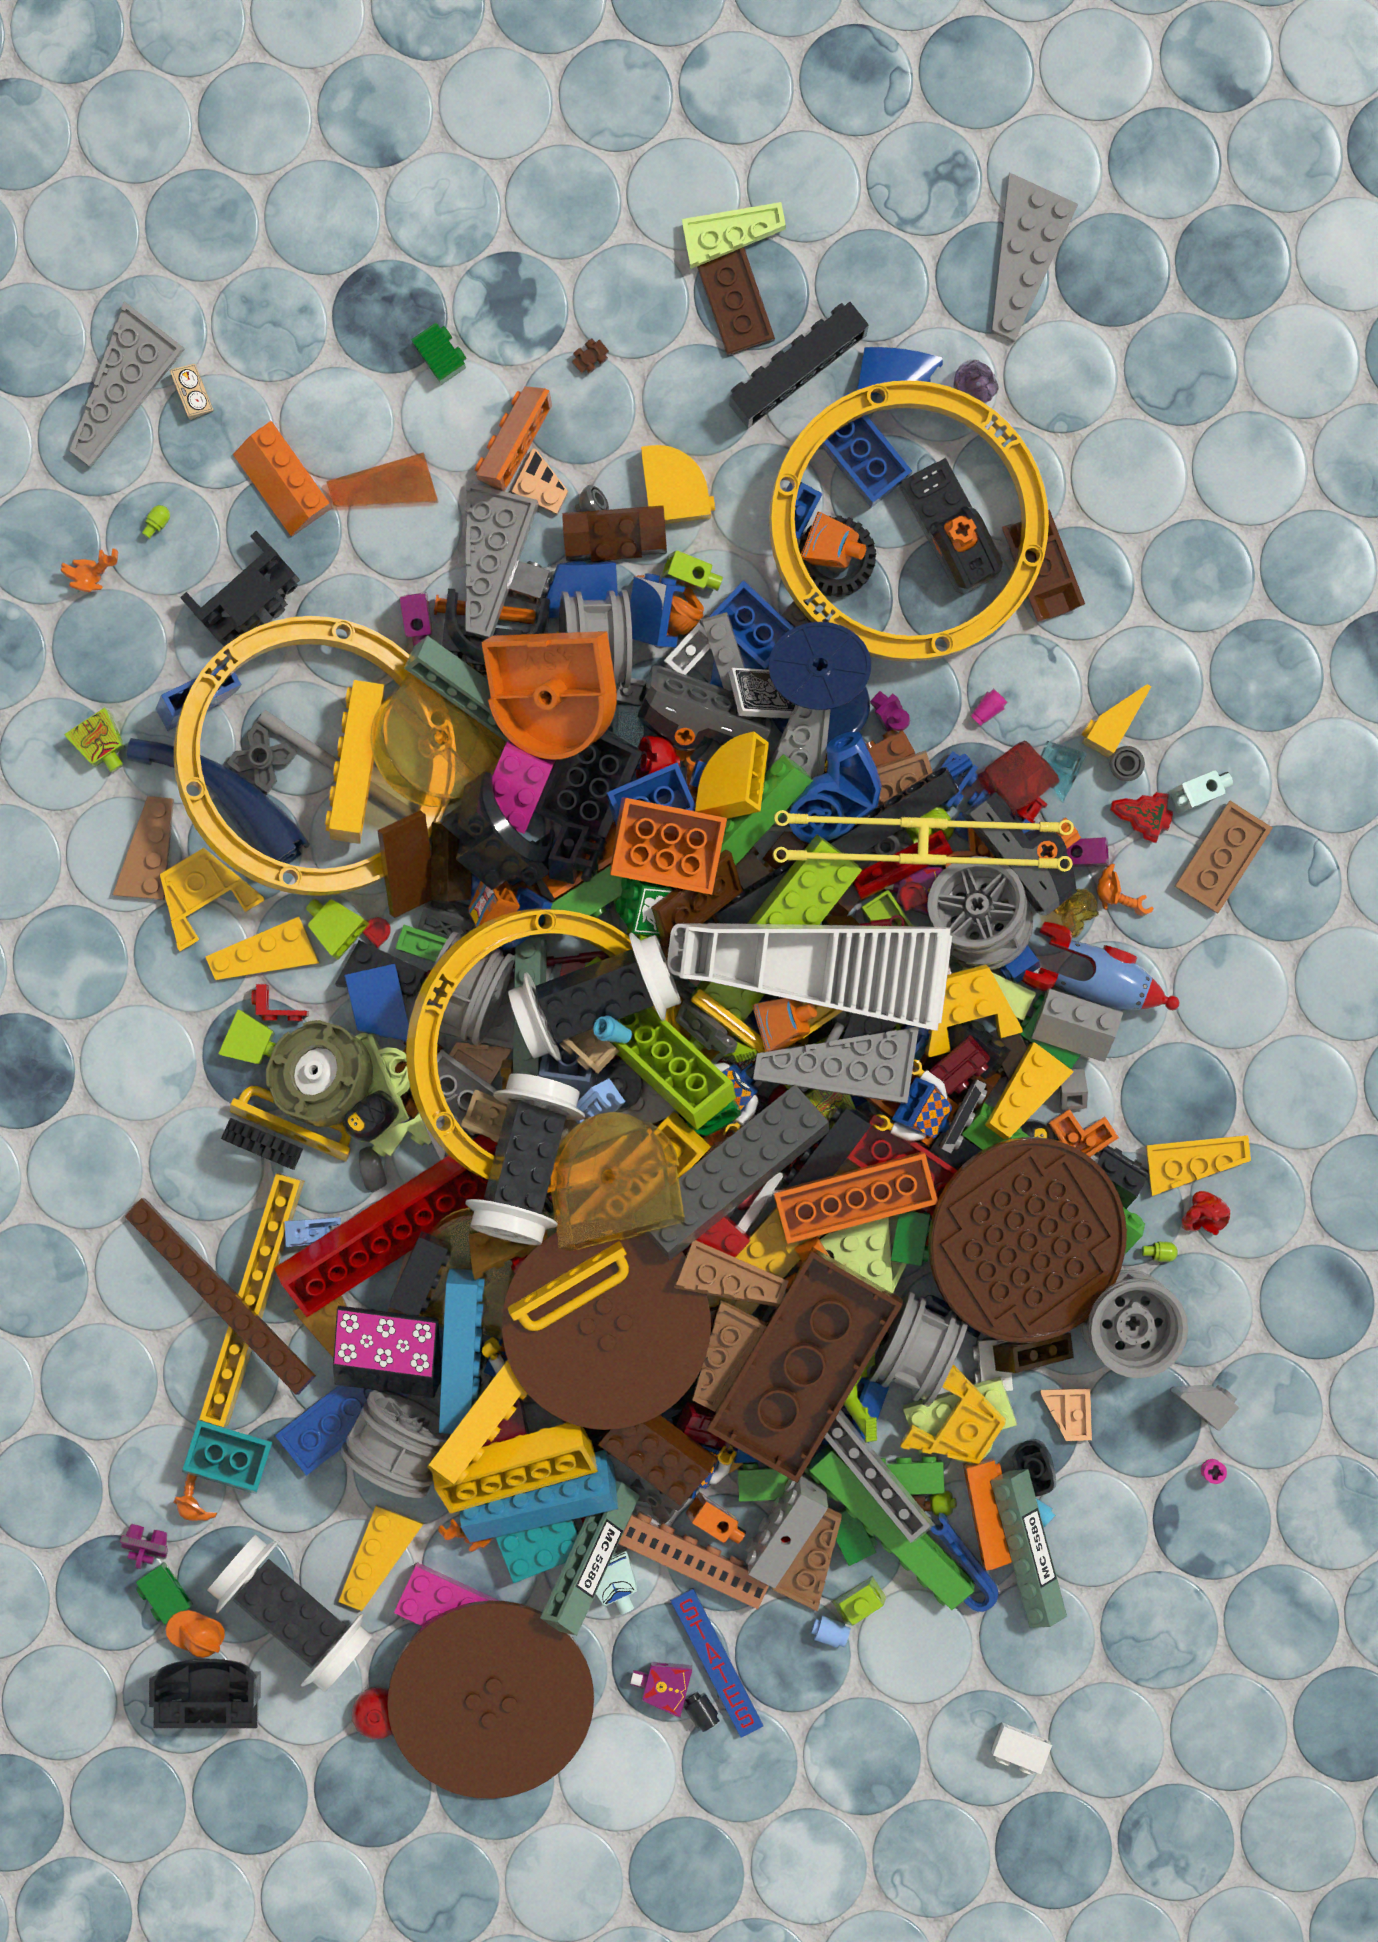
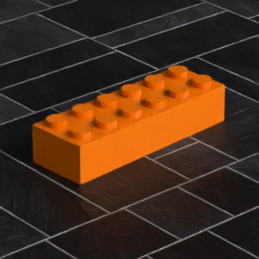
M924 1152L773 1191L787 1244L937 1204L938 1201Z

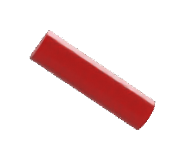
M942 830L929 836L928 854L946 856L953 854ZM918 842L893 855H899L900 853L918 854ZM879 861L862 870L853 883L863 900L930 865Z

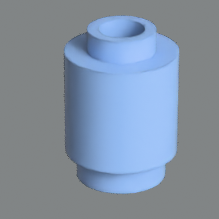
M822 1615L820 1620L815 1619L811 1634L815 1635L814 1640L836 1648L838 1646L845 1647L851 1628L845 1626L843 1622Z

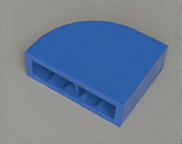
M226 664L216 668L211 675L215 677L220 670H224ZM235 672L217 690L207 711L224 702L239 690L242 684ZM197 678L160 696L156 711L167 731L177 726L182 706Z

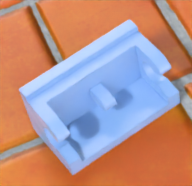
M607 1079L591 1087L578 1101L577 1108L585 1114V1118H588L595 1128H598L625 1103V1100L611 1080ZM584 1119L576 1120L581 1129L585 1131L589 1129Z
M341 1218L285 1221L286 1247L312 1244L329 1233L331 1226L340 1225Z

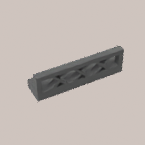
M433 899L425 903L418 929L448 939L453 933L450 927L457 926L464 932L460 934L462 938L470 932L474 925V921L469 913L470 905L458 901ZM427 917L436 919L440 925L435 927L426 924ZM515 947L512 948V952L502 950L503 957H506L508 954L515 955Z

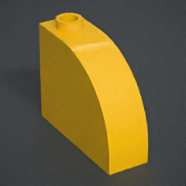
M664 445L642 446L641 453L648 506L664 505L665 524L710 519L711 511H715L714 496H709L707 482L697 463L690 456L673 447Z
M753 731L736 736L722 745L710 758L703 770L698 786L695 812L725 817L727 819L760 812L769 742Z

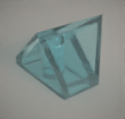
M1047 741L1037 764L1041 766L1063 803L1087 753Z

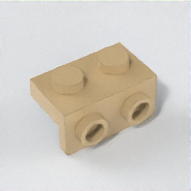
M593 1029L567 1038L559 1044L570 1055L575 1052L579 1056L576 1061L587 1071L591 1067L597 1074L619 1052L610 1042L599 1040L594 1034Z
M475 1090L461 1126L467 1128L471 1133L482 1134L498 1143L508 1105L500 1102L494 1096Z

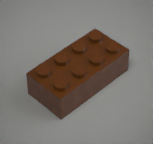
M661 1415L632 1427L605 1430L598 1444L680 1506L710 1474L717 1458Z

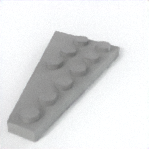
M1010 172L1008 176L991 332L1015 342L1078 204Z
M795 705L767 771L784 754L800 765L811 779L824 774L830 709L811 710ZM782 814L778 821L784 823L787 819L786 815ZM774 823L768 831L792 832L789 824L778 826Z

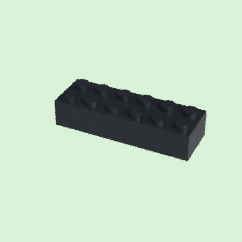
M848 302L845 306L843 303L836 306L830 312L832 315L827 320L820 319L811 327L812 331L805 337L803 334L798 336L791 342L792 347L785 353L783 350L776 353L771 358V364L766 368L760 366L751 374L752 378L744 384L742 381L731 389L732 394L730 395L729 406L748 429L867 336L869 324L851 302Z

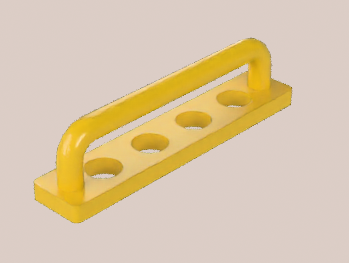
M249 1086L244 1089L239 1099L233 1098L230 1104L231 1113L342 1161H347L350 1154L348 1146L351 1136L346 1133L343 1122L328 1126L341 1133L342 1136L338 1143L247 1104L252 1096H258L274 1103L270 1090L260 1086Z
M616 1242L510 1305L508 1311L513 1321L518 1319L525 1329L539 1331L621 1283L629 1273V1265L624 1257L627 1253L621 1242ZM614 1261L616 1262L619 1270L611 1277L536 1321H532L527 1313Z

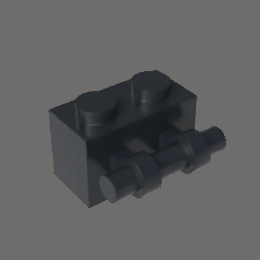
M564 822L548 858L549 879L574 884L579 871H582L581 879L584 882H590L592 876H595L599 867L597 864L599 860L603 859L605 855L606 841L599 838L596 843H592L589 837V827ZM587 854L590 855L588 860L585 859Z
M1108 1145L1101 1150L1102 1154L1095 1162L1111 1179L1123 1207L1127 1209L1138 1197L1149 1171L1142 1167V1163L1136 1159L1132 1161L1123 1155L1120 1149L1117 1147L1113 1149Z

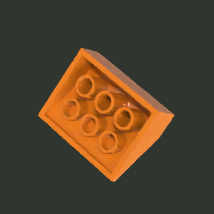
M524 386L522 392H516L511 402L514 406L510 414L505 413L500 421L499 427H501L498 436L493 435L487 445L489 452L486 458L481 457L475 467V471H477L476 477L479 481L494 489L506 491L552 407L550 391L545 388Z
M622 798L616 826L610 875L712 895L727 818Z

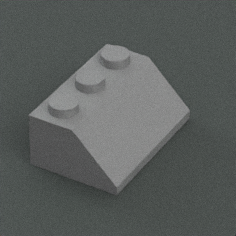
M1047 989L1031 1039L1105 1062L1116 1037L1123 1012Z
M440 1050L437 1055V1066L441 1088L450 1111L461 1126L475 1090L491 1096L498 1090L445 1051ZM461 1126L464 1132L472 1138L476 1135Z
M1209 1384L1172 1387L1170 1390L1202 1420L1218 1431L1223 1428L1239 1409L1235 1404L1237 1398L1219 1385L1216 1388Z

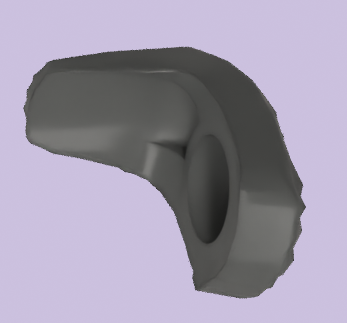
M371 1146L361 1149L359 1152V1166L364 1186L367 1190H379L387 1184L380 1157Z

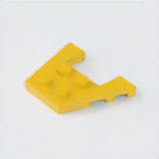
M204 847L160 873L179 951L200 939L186 916L229 890H232L245 912L265 900L258 891Z
M987 965L947 975L941 1023L938 1024V1031L928 1030L930 1036L928 1045L925 1048V1053L928 1057L951 1052L947 1027L995 1014L997 1033L1001 1038L1023 1032Z
M953 1365L942 1388L961 1397L936 1436L911 1425L901 1440L900 1447L908 1450L910 1448L919 1449L923 1453L932 1454V1452L944 1454L948 1458L980 1464L1006 1424V1420L961 1371Z

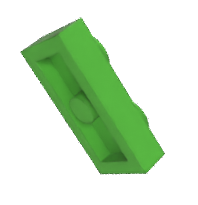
M403 925L395 949L436 962L447 939Z

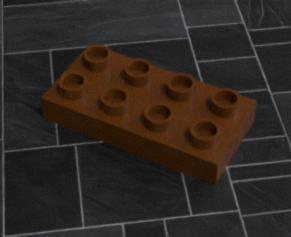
M812 1247L785 1292L780 1305L775 1309L765 1330L710 1420L707 1431L798 1483L903 1305V1299Z

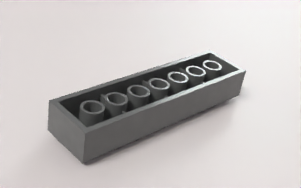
M796 1085L792 1086L634 1214L636 1223L669 1261L672 1260L829 1132L828 1120Z

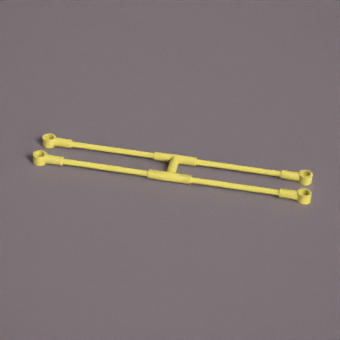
M784 810L778 811L774 815V822L778 826L808 824V822L900 825V827L919 828L918 854L813 853L806 850H787L784 847H777L772 855L774 860L780 863L786 860L828 859L899 862L900 864L946 865V863L1038 866V868H1052L1062 872L1072 868V860L1067 856L1031 860L947 857L946 855L928 854L929 828L1026 829L1069 835L1074 829L1073 823L1069 820H1061L1060 822L1010 823L949 821L946 818L901 817V819L828 817L794 814ZM780 813L786 815L787 819L784 823H780L777 819ZM1063 823L1069 825V830L1066 833L1061 830ZM778 850L785 852L784 859L780 860L776 857ZM1062 859H1066L1068 862V866L1065 869L1060 866Z

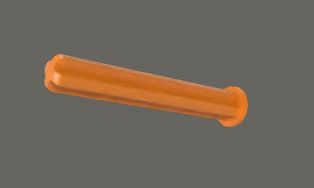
M436 595L434 615H437V612L446 613L447 599L439 598V595ZM458 600L457 615L466 616V601ZM503 606L499 620L534 624L536 611Z

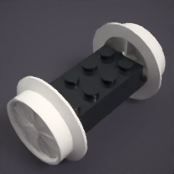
M629 933L633 949L536 986L528 973H524L523 985L509 990L508 993L518 1026L534 1059L549 1053L557 1061L561 1060L557 1042L593 1029L594 1023L599 1017L611 1016L618 1020L655 1006L660 1019L665 1021L666 1009L680 1004L681 1000L672 973L668 969L667 960L655 935L639 940L633 933Z
M515 1073L509 1075L506 1089L494 1092V1098L508 1106L484 1199H468L465 1203L474 1211L470 1226L472 1229L512 1242L542 1245L545 1230L557 1227L558 1223L541 1214L565 1120L576 1121L585 1118V1114L577 1108L580 1095L577 1089L551 1079Z
M254 1535L207 1590L219 1600L216 1613H219L243 1586L244 1588L233 1601L307 1666L312 1668L315 1665L300 1686L303 1687L313 1682L323 1692H326L372 1637L361 1627L363 1614L361 1613L336 1640L347 1627L270 1559L258 1571L256 1570L278 1545L279 1541L266 1544L258 1536Z

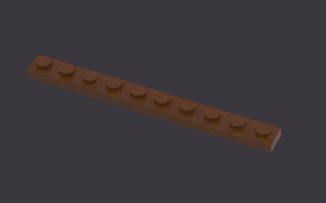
M141 1198L125 1216L126 1219L293 1393L299 1395L316 1375L145 1198Z

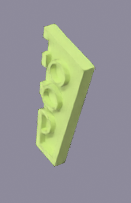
M781 202L682 219L690 269L786 229Z

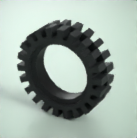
M837 515L832 518L849 526L859 534L857 542L866 545V553L860 559L857 569L850 576L842 579H831L824 576L815 565L809 564L802 558L817 588L830 597L831 595L842 597L844 594L849 595L855 590L858 591L869 580L876 563L875 543L873 538L871 539L870 532L867 529L865 530L860 522L856 523L850 517L846 519ZM812 526L807 529L801 538L798 547L800 554H802Z
M233 1118L229 1119L221 1137L226 1142L292 1170H295L303 1151L301 1147Z

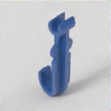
M939 1513L938 1519L942 1525L938 1526L935 1524L930 1529L931 1532L940 1537L985 1595L983 1602H977L970 1596L964 1602L977 1612L989 1610L998 1599L996 1583L948 1523L947 1516Z

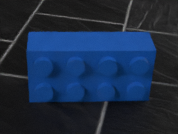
M867 415L846 424L821 445L871 508L896 489L901 481L912 474L910 467Z

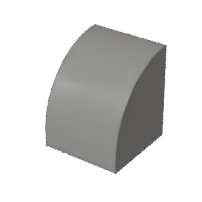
M1071 1069L1074 1072L1059 1087L1061 1109L1087 1108L1088 1088L1084 1069Z

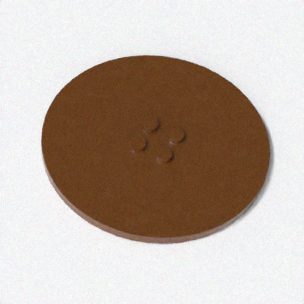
M1021 1137L1009 1139L994 1144L974 1155L960 1167L942 1191L932 1215L928 1238V1252L932 1275L939 1292L951 1310L961 1320L979 1332L1007 1342L1031 1343L1048 1340L1071 1331L1088 1319L1092 1307L1101 1293L1116 1283L1126 1250V1218L1121 1199L1113 1182L1106 1172L1087 1154L1073 1146L1049 1138Z
M610 1219L587 1221L569 1226L545 1239L542 1245L535 1247L517 1269L510 1283L502 1315V1336L508 1362L520 1385L528 1395L546 1411L563 1421L581 1427L601 1430L621 1429L644 1423L662 1414L679 1401L696 1380L703 1366L711 1334V1313L707 1294L674 1288L686 1257L681 1251L669 1261L638 1224ZM616 1242H621L627 1253L624 1257L629 1265V1273L621 1283L539 1331L525 1329L518 1319L513 1321L508 1311L510 1305ZM614 1261L527 1313L532 1321H536L611 1277L619 1270L616 1262Z
M489 1600L464 1604L452 1608L427 1622L414 1634L401 1651L394 1665L388 1688V1715L391 1730L398 1747L407 1761L423 1777L440 1788L473 1798L493 1799L518 1795L544 1784L557 1775L580 1749L588 1733L594 1709V1688L590 1668L580 1646L571 1634L560 1632L540 1618L543 1612L526 1605L508 1601Z

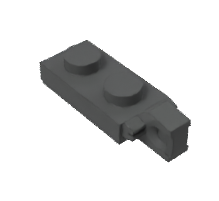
M691 998L683 999L675 1021L708 1050L720 1051L723 1055L734 1053L738 1043L731 1036L727 1035V1030L695 1005Z

